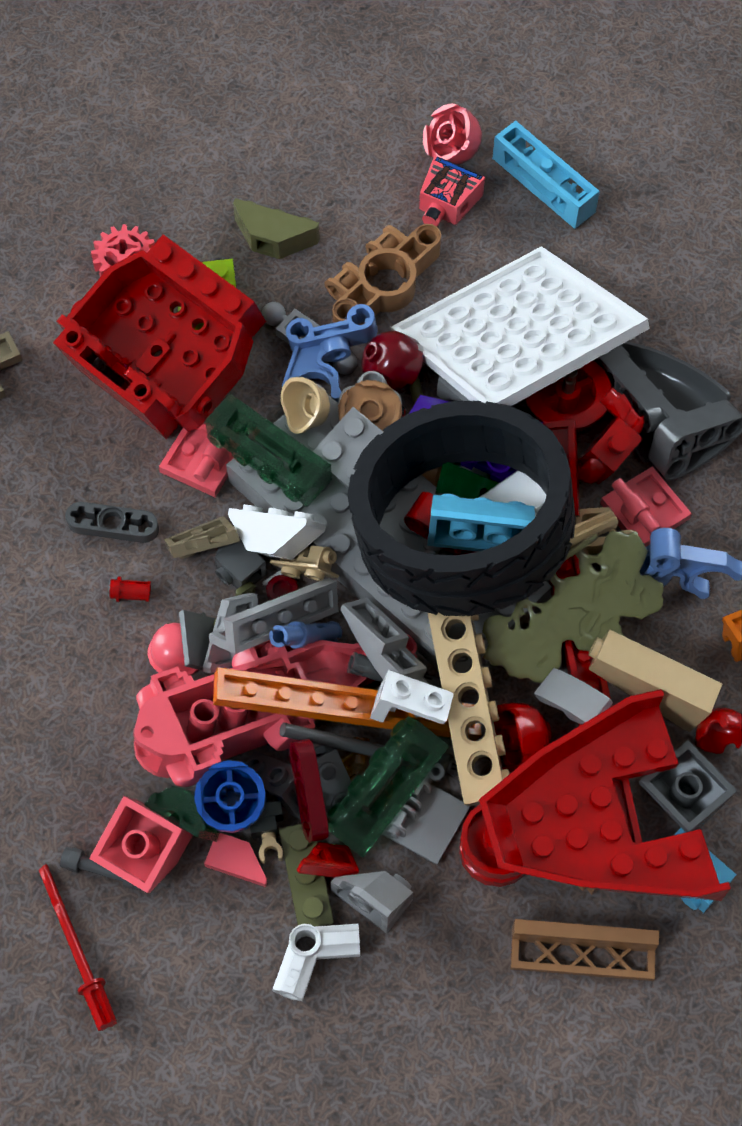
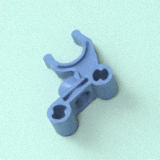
M357 304L348 311L347 320L313 327L311 322L304 318L292 320L286 327V336L293 353L282 387L292 377L318 378L326 381L331 386V397L338 402L342 393L340 390L339 374L335 368L325 362H337L348 358L351 355L350 346L367 343L376 336L377 323L372 308L365 304Z
M659 528L650 535V545L646 547L648 552L639 572L641 575L652 576L655 580L662 582L664 586L669 583L673 576L680 577V586L683 590L695 594L700 599H706L710 596L709 580L698 577V575L705 572H722L732 577L735 581L742 580V561L735 559L727 552L681 545V535L677 530Z

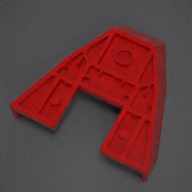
M662 689L629 696L538 750L479 799L498 868L604 891L714 901L723 900L731 888L729 882L719 883L702 830L699 829L633 845L613 782L674 769L679 764L659 707L664 697Z

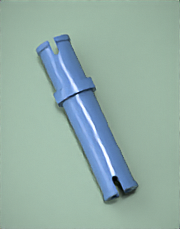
M294 621L284 626L276 625L273 627L274 630L269 632V639L273 646L278 648L290 646L295 649L303 648L307 644L319 640L337 642V638L342 636L341 626L334 621L312 624Z

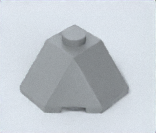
M386 871L338 876L331 881V891L386 934L413 901L410 883L400 875L394 874V876H391Z

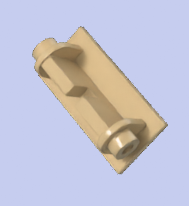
M308 546L293 560L280 558V561L270 560L271 564L281 568V574L299 579L300 574H304L305 577L316 581L324 580V577H339V575L331 571L332 564L337 560V554L330 547Z

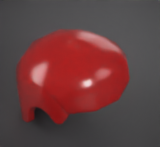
M729 708L712 709L711 714L697 725V746L706 752L722 754L729 744H735L736 748L739 749L742 746V714Z

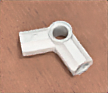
M301 924L296 926L290 933L289 945L275 981L273 992L292 1000L303 1001L317 960L360 957L358 924L315 927L311 924ZM301 937H311L316 942L315 946L309 951L299 950L296 947V943Z

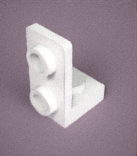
M388 670L377 691L370 719L383 723L389 711L395 713L396 709H400L425 719L445 724L451 707L453 693Z

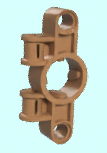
M423 224L407 237L395 227L387 225L383 229V233L375 241H369L365 247L368 255L363 258L359 268L351 262H346L342 266V270L334 278H328L324 284L327 291L337 300L332 309L333 323L347 320L342 318L347 317L348 311L357 304L368 305L372 308L375 316L379 312H394L406 307L415 295L416 278L440 256V229L433 224ZM390 269L397 271L402 278L405 277L408 281L407 283L403 282L398 290L381 291L379 288L371 286L367 279L370 275H376L379 270Z

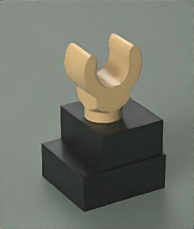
M281 800L265 803V809L258 821L250 826L252 839L262 838V845L259 849V858L262 864L266 862L265 852L269 849L276 850L279 861L283 860L282 847L276 842V835H278L276 822L284 821Z

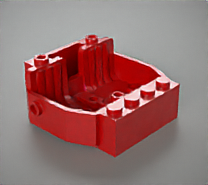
M163 234L147 253L141 250L110 266L86 295L73 305L68 316L66 317L62 314L56 320L63 331L53 344L81 373L167 440L178 425L188 432L199 428L242 378L254 342L252 338L265 324L266 320L252 299ZM181 306V310L179 312L173 313V310L176 307ZM199 323H204L201 329L195 330ZM158 350H163L160 356L154 357ZM97 357L124 381L121 387L91 365ZM141 389L146 392L143 396H137Z

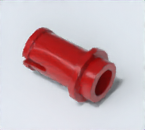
M120 576L117 579H111L110 599H116V602H120V599L150 602L151 581L122 580Z

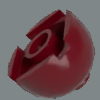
M398 331L379 333L371 339L364 349L361 361L363 374L368 371L379 372L383 375L387 384L398 394H401L404 391L400 389L407 383L412 385L421 370L423 352L418 350L417 344L419 342Z

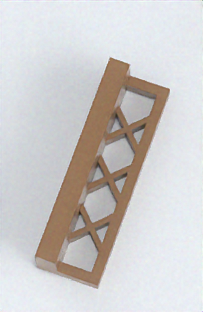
M515 919L512 926L510 969L654 981L655 950L659 946V930ZM519 942L535 943L543 954L534 962L519 961ZM543 944H554V945L551 946V947L547 950V948H546ZM560 945H567L579 957L570 965H563L551 953ZM578 946L589 948L583 953ZM595 948H604L615 960L606 968L596 967L587 955ZM614 949L625 951L618 955ZM631 951L647 952V971L632 970L623 958ZM547 957L552 964L541 962ZM582 960H583L584 963L587 965V966H576V965H577L578 963H580ZM618 963L623 969L612 968Z

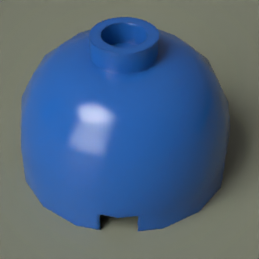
M227 760L212 765L203 774L196 784L194 800L199 815L207 825L219 832L235 833L248 829L258 821L265 809L266 792L261 777L254 769L243 762Z

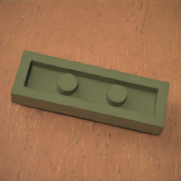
M302 824L279 828L297 924H311L314 927L334 925L324 876L300 874L296 870L303 858H306L317 845V841L309 843L306 840Z

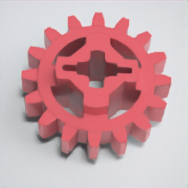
M123 224L120 231H117L114 226L111 227V234L109 235L104 232L100 233L102 241H94L95 250L91 251L95 272L99 271L101 277L110 266L141 250L147 253L155 244L154 239H149L147 231L140 234L138 226H135L131 231L128 230L126 224Z

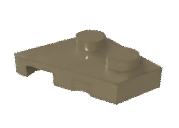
M222 516L166 538L164 541L173 558L179 557L184 559L195 555L197 552L237 543L240 541L236 528Z

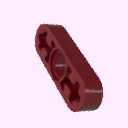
M310 739L291 742L289 754L304 836L309 843L327 839L329 828L314 745Z

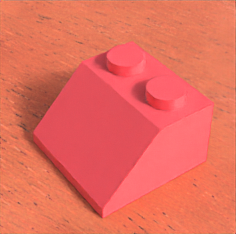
M123 796L89 859L146 893H151L178 864L194 832L143 802Z

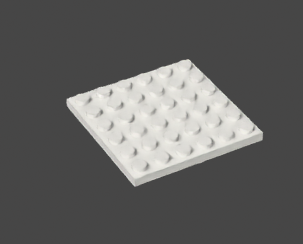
M541 246L393 325L391 330L404 333L419 342L417 344L418 350L423 352V362L468 400L481 401L483 403L488 401L512 406L546 386L557 382L571 372L582 368L596 358L609 353L623 343L634 339L649 329L648 318Z

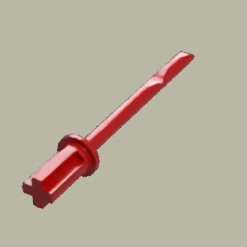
M45 864L39 869V873L84 981V984L77 990L78 994L86 999L98 1031H104L106 1028L117 1024L116 1017L104 991L105 979H94L50 869Z

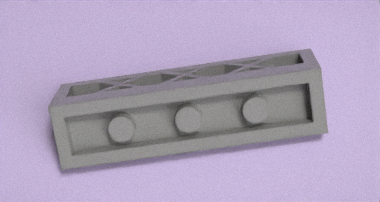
M326 578L224 618L225 627L209 633L210 643L237 654L269 641V632L274 630L273 627L276 625L284 626L294 621L310 624L339 612L337 581Z

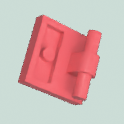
M204 423L199 428L189 432L182 428L159 465L160 473L216 498L228 478L226 464L246 448L245 442L233 437L236 430L229 424H224L221 431Z
M653 466L626 483L622 478L614 481L611 485L614 490L603 496L600 502L603 507L611 508L617 517V525L621 530L637 531L645 547L650 545V535L654 530L659 528L675 529L688 521L692 515Z

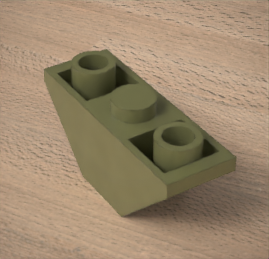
M234 199L235 221L252 251L281 259L318 244L320 240L319 222H315L307 217L291 215L280 209L267 208L253 201Z

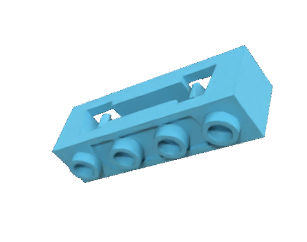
M514 121L495 136L492 159L574 229L596 213L600 191L521 124ZM526 141L532 146L526 148ZM570 179H572V180L575 181L576 183H572V185H571V184H570L569 182H567V181H569ZM577 184L584 189L580 194L576 192Z

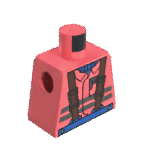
M435 156L420 192L419 209L425 212L422 217L423 223L433 224L438 227L443 219L454 225L457 224L483 196L485 177Z

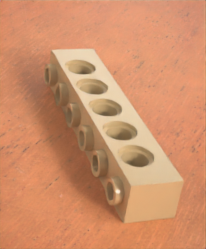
M439 612L437 615L428 613L442 689L453 693L448 723L463 802L466 806L480 804L479 799L510 774L509 769L503 770L500 756L506 755L502 734L496 735L494 722L499 721L496 701H489L487 688L493 687L489 667L482 666L480 654L486 653L482 633L476 634L474 621L479 620V615L444 616ZM457 623L465 625L466 632L462 638H449L448 632L452 625ZM463 656L470 657L472 659L471 669L466 673L456 672V661ZM467 690H476L479 694L478 702L472 707H465L461 702V697ZM476 723L483 724L486 729L485 736L479 741H471L468 738L470 726ZM482 757L490 758L492 761V770L485 776L477 775L474 770L475 762Z

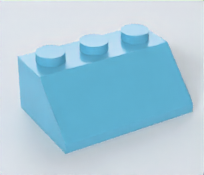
M454 494L433 495L427 546L477 552L502 544L520 533L535 518V507L518 501L502 503L493 502L484 497L467 499L459 498Z

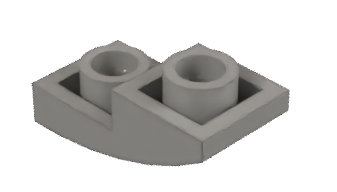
M556 668L552 669L534 692V695L540 702L563 711L570 720L579 724H584L609 709L613 704L612 700L600 691Z

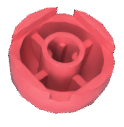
M453 103L443 105L435 110L431 115L434 119L431 121L430 126H425L423 131L425 152L433 158L438 156L456 165L467 162L476 154L481 144L482 131L478 119L466 108Z

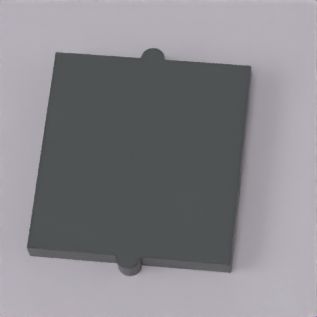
M182 610L179 612L185 666L203 671V664L210 643L209 633L213 632V623L216 618L208 617L204 612L197 614Z

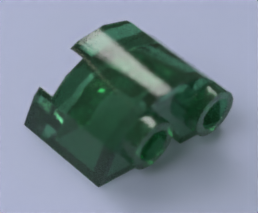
M172 786V788H166L160 793H153L144 804L163 817L169 818L173 816L180 820L179 827L197 838L217 842L220 832L207 825L199 815L194 800L195 791Z

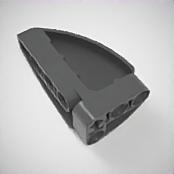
M627 341L609 353L593 360L606 372L611 387L617 392L626 395L632 404V408L635 409L639 416L644 415V426L639 434L643 439L633 451L642 462L651 461L666 480L677 479L700 468L720 454L742 433V414L730 402L731 394L706 373L679 358L648 346ZM608 411L612 420L616 417Z

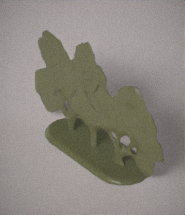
M611 531L606 536L603 549L597 556L586 555L583 548L598 538V532L570 548L566 560L575 554L579 559L580 574L560 579L555 573L550 579L555 588L554 595L550 600L544 603H535L527 597L516 603L510 617L495 615L486 619L482 632L486 636L489 645L483 656L484 659L489 660L493 666L503 665L509 676L519 679L529 678L533 682L542 683L553 668L559 669L561 666V648L564 641L573 640L577 649L590 651L597 637L602 639L609 630L623 635L619 625L621 616L635 617L642 620L646 616L659 611L664 601L662 598L664 585L652 576L639 573L648 550L637 532L627 535L622 531ZM598 563L601 566V571L596 572L591 564ZM532 607L540 608L541 613L534 614ZM523 608H527L530 615V623L527 629L520 628V615L526 614ZM512 619L515 622V628L513 630H511L508 627V623Z

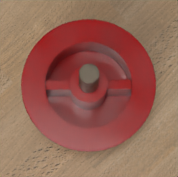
M591 361L582 368L562 377L557 382L532 394L525 399V402L531 413L540 422L575 420L576 433L586 430V428L599 421L605 415L607 409L600 401L612 387L602 367L595 361Z

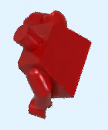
M614 388L604 396L600 403L616 418L607 425L578 459L579 480L586 483L596 482L599 485L618 469L643 439L639 434L644 426V415L639 416L635 409L632 408V404L626 395L617 392Z

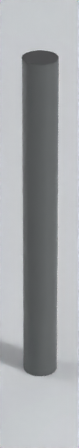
M282 723L280 727V736L296 740L310 739L313 744L398 763H404L407 758V751L399 748L289 723Z

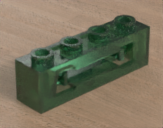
M229 394L205 420L207 438L214 446L220 449L224 447L232 453V456L239 464L252 467L263 481L268 484L274 483L280 487L285 496L293 502L299 501L308 507L332 480L330 463L232 394ZM248 431H250L251 433H253V439H254L255 441H257L259 444H261L262 446H264L265 448H267L269 451H271L272 453H274L276 456H278L279 458H281L283 461H285L286 463H288V464H289L288 467L290 468V471L287 470L286 468H284V463H283L281 460H279L277 457H275L274 455H272L270 452H268L267 450H265L264 448H262L260 445H258L257 443H255L253 440H251L250 438H248V436H249Z
M407 716L405 720H400L393 727L390 733V740L384 747L378 748L372 754L369 760V767L362 776L358 775L351 781L347 789L348 794L341 803L333 805L326 815L329 832L362 858H364L449 747L421 722L410 716ZM402 757L405 761H409L410 764L407 767L405 765H402L399 771L395 774V776L392 778L389 784L385 787V789L382 791L379 797L369 808V810L372 813L369 815L365 811H363L361 809L363 805L368 807V805L372 802L375 796L379 793V791L382 789L385 783L389 780L392 774L402 763L400 758Z

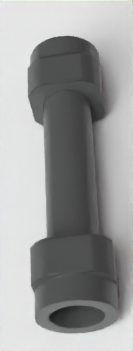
M66 847L60 860V867L76 873L82 869L122 881L124 887L141 891L140 888L90 860V857L85 856L83 850L74 847Z

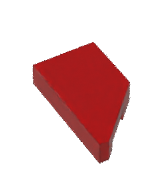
M321 842L312 849L306 858H303L296 869L300 874L326 877L355 875L359 873L349 846Z

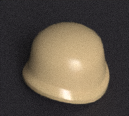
M292 377L284 383L281 390V404L291 432L302 434L309 429L322 425L327 420L330 402L326 390L321 385L315 384L312 380L304 377Z

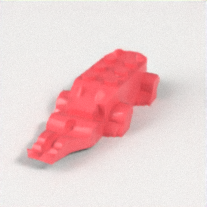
M269 640L235 654L232 659V668H230L363 688L365 685L375 681L347 672L348 662L353 652L366 656L359 643L348 644L319 640L287 652L285 646L275 647ZM175 667L151 675L150 684L143 687L136 695L140 710L133 732V746L136 759L145 770L158 777L171 778L176 786L184 788L197 784L203 774L208 771V768L228 758L269 744L276 751L289 749L291 742L299 740L280 736L282 723L315 729L314 722L316 719L213 705L214 674L194 681L191 675H187L186 671L180 672L179 667Z

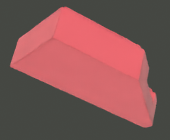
M216 832L204 863L205 867L266 887L268 883L267 878L250 843Z

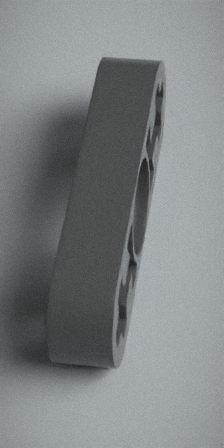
M76 502L68 507L65 514L70 530L77 534L147 543L154 540L159 533L156 516L145 510ZM85 513L87 518L82 519L81 523H77L75 517ZM96 514H98V516H97V524H98V526H95V525H94V522H93V520H96ZM108 517H119L121 524L115 529L106 528L103 524ZM130 518L132 525L129 524V531H126L128 527L127 519ZM143 521H147L149 527L144 532H140L138 526H142Z

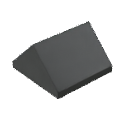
M688 740L675 751L679 763L676 768L645 775L639 781V784L685 832L695 831L702 827L737 792L733 785Z

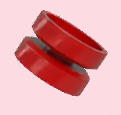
M479 804L470 811L462 826L459 846L462 865L472 878L484 885L502 887L514 884L526 874L498 868Z

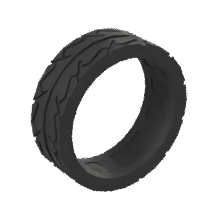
M451 401L432 405L429 409L422 408L401 417L383 429L384 433L381 435L377 434L361 452L353 468L355 472L350 476L347 493L350 513H352L351 519L361 551V557L370 576L393 599L412 609L435 615L439 612L444 616H473L494 612L495 608H506L532 595L544 586L543 582L550 580L565 562L572 546L570 539L574 538L576 518L571 471L564 448L554 433L530 414L509 405L488 401L486 403L481 401ZM486 461L506 465L526 474L539 484L546 494L545 502L536 517L520 533L500 545L475 553L434 555L413 550L395 541L380 527L386 508L402 488L425 472L441 467L443 463Z

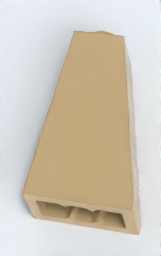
M609 630L602 639L597 637L588 656L593 658L589 670L630 696L662 689L664 697L659 705L662 716L689 732L711 714L722 687V683L612 630Z

